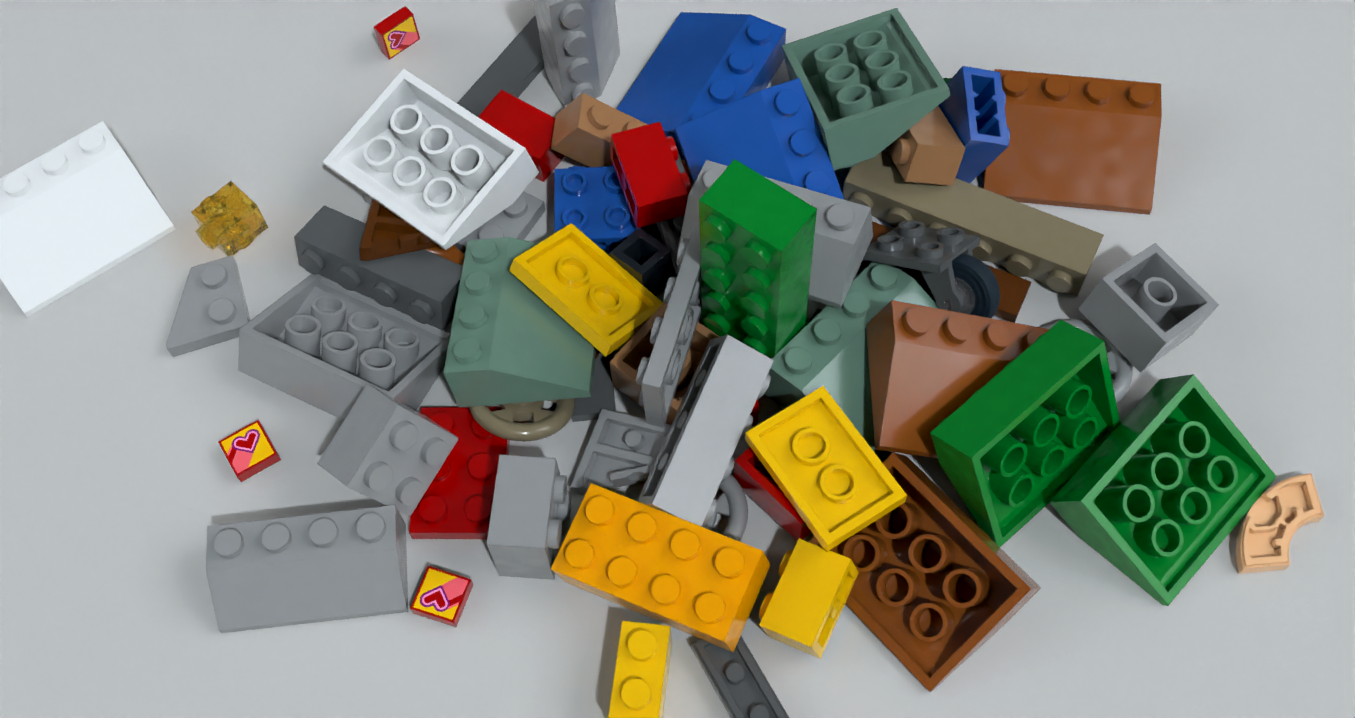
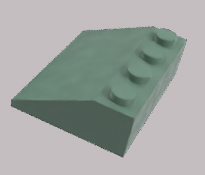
M898 8L782 45L789 80L800 78L834 171L853 167L859 162L874 158L950 96L949 87Z
M512 237L467 241L443 372L459 408L591 397L596 348L509 271L514 258L538 243Z
M872 262L853 280L841 309L827 305L772 358L774 361L768 373L771 376V381L764 394L785 409L824 386L878 458L881 459L888 451L875 449L866 324L891 300L932 308L938 307L917 281L898 267Z

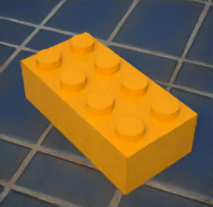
M590 483L551 570L568 584L734 652L771 564L765 553L760 549Z

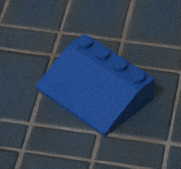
M681 12L617 107V110L646 124L661 122L666 137H673L681 160H685L674 129L755 92L766 89L785 59L782 45L786 42V28L751 14Z
M800 78L755 92L674 129L693 184L706 160L729 166L736 159L764 177L845 200Z

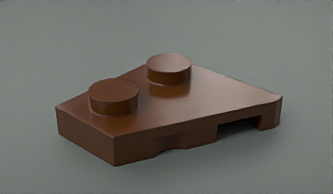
M372 199L360 245L361 261H370L439 246Z

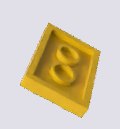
M572 223L514 258L509 270L605 357L631 339L663 304L661 300Z
M824 386L745 432V441L826 552L906 501L907 494Z

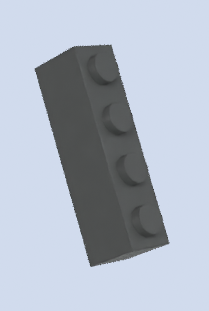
M325 205L294 236L299 266L303 267L307 272L314 275L319 274L338 283L346 290L361 293L374 299L384 307L394 308L411 316L419 323L429 324L442 331L453 319L463 266L425 249L370 261H361L360 245L366 223Z

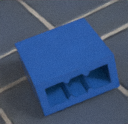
M962 66L947 83L950 96L938 106L966 148L956 178L971 183L1009 146L1010 130L1006 123V95L1002 90L1000 72Z
M571 166L565 169H554V233L572 223L609 256L614 248L638 229L635 226L614 166L587 168Z

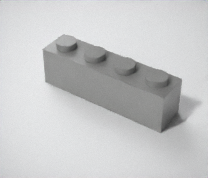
M728 334L709 340L638 502L701 527L711 519L716 509L717 500L714 497L720 483L724 482L733 470L735 464L733 453L739 440L745 437V432L749 431L752 426L753 416L750 414L756 400L760 399L769 387L771 376L768 373L774 361L773 359Z

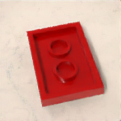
M421 407V414L429 417L459 439L410 516L409 534L412 539H487L499 455H509L510 440L497 437L483 429L472 417L469 407ZM488 407L491 412L502 410L501 407Z

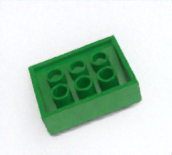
M1063 320L1058 321L930 432L941 467L980 528L999 547L1004 545L1050 503V500L1120 424L1104 340Z
M1191 374L1159 379L1050 500V504L1078 537L1160 604L1169 606L1277 476L1197 377Z

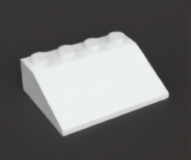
M405 69L398 74L323 161L328 168L445 250L511 206L539 173L526 148Z
M103 121L0 178V279L27 317L176 230Z

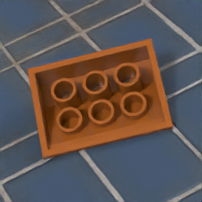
M994 69V71L1001 74L1002 90L1006 95L1005 115L1007 127L1010 130V141L1006 150L983 171V189L1021 203L1150 215L1153 204L1162 119L1161 83Z
M891 300L866 324L875 449L938 458L930 432L1049 329Z
M892 453L883 464L907 494L905 503L835 546L830 551L850 558L859 572L846 600L848 607L929 692H932L1001 629L1041 587L907 456ZM815 536L809 541L812 544L822 547Z

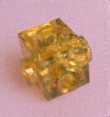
M232 181L213 195L206 197L198 207L191 211L200 226L195 232L201 241L210 250L218 247L226 256H233L239 250L248 247L259 234L268 228L257 204Z

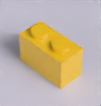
M799 538L794 550H788L779 567V576L781 578L774 593H768L762 602L759 611V619H761L759 626L770 638L821 659L859 573L853 561L829 550L826 552L824 548Z
M622 621L608 718H663L672 649L671 626Z

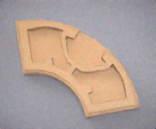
M1312 473L1290 477L1275 484L1264 492L1248 510L1239 528L1236 541L1238 574L1285 570L1290 565L1289 546L1295 531L1304 525L1319 522L1324 517Z

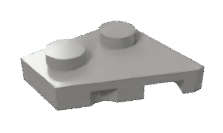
M232 255L190 268L166 343L167 350L172 357L238 338L239 329L250 321L238 266Z
M602 409L570 487L576 493L584 495L590 483L605 489H612L647 481L671 425L665 424L664 428L646 424V419Z

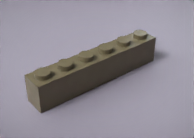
M884 150L874 158L859 162L853 166L844 181L843 196L845 200L871 207V215L873 217L888 222L894 228L904 221H920L924 223V227L935 229L945 227L960 228L964 231V234L980 236V245L972 250L973 257L1006 268L1016 276L1029 277L1044 283L1054 291L1069 293L1077 297L1104 234L955 178L953 186L905 182L891 155Z

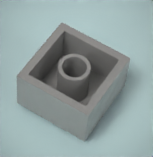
M1154 243L1102 277L1078 310L1139 372H1142L1193 335L1219 304Z
M367 384L317 464L346 487L386 506L396 505L399 512L411 516L459 438L429 417Z
M499 455L486 544L499 576L555 580V573L551 570V567L565 539L564 536H561L562 520L569 521L571 514V493H567V476L560 475L556 458Z

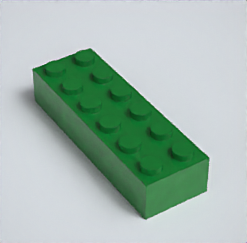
M736 159L731 162L699 199L702 325L720 337L728 334L772 359L806 324L817 209Z

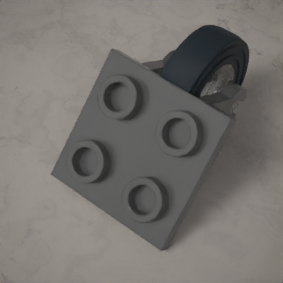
M904 221L899 223L898 227L878 237L875 242L870 244L863 260L920 270L923 275L921 287L936 303L938 309L992 318L998 309L1000 289L997 279L985 263L973 257L972 250L980 245V236L964 234V231L960 228L945 227L935 229L924 227V223L920 221Z

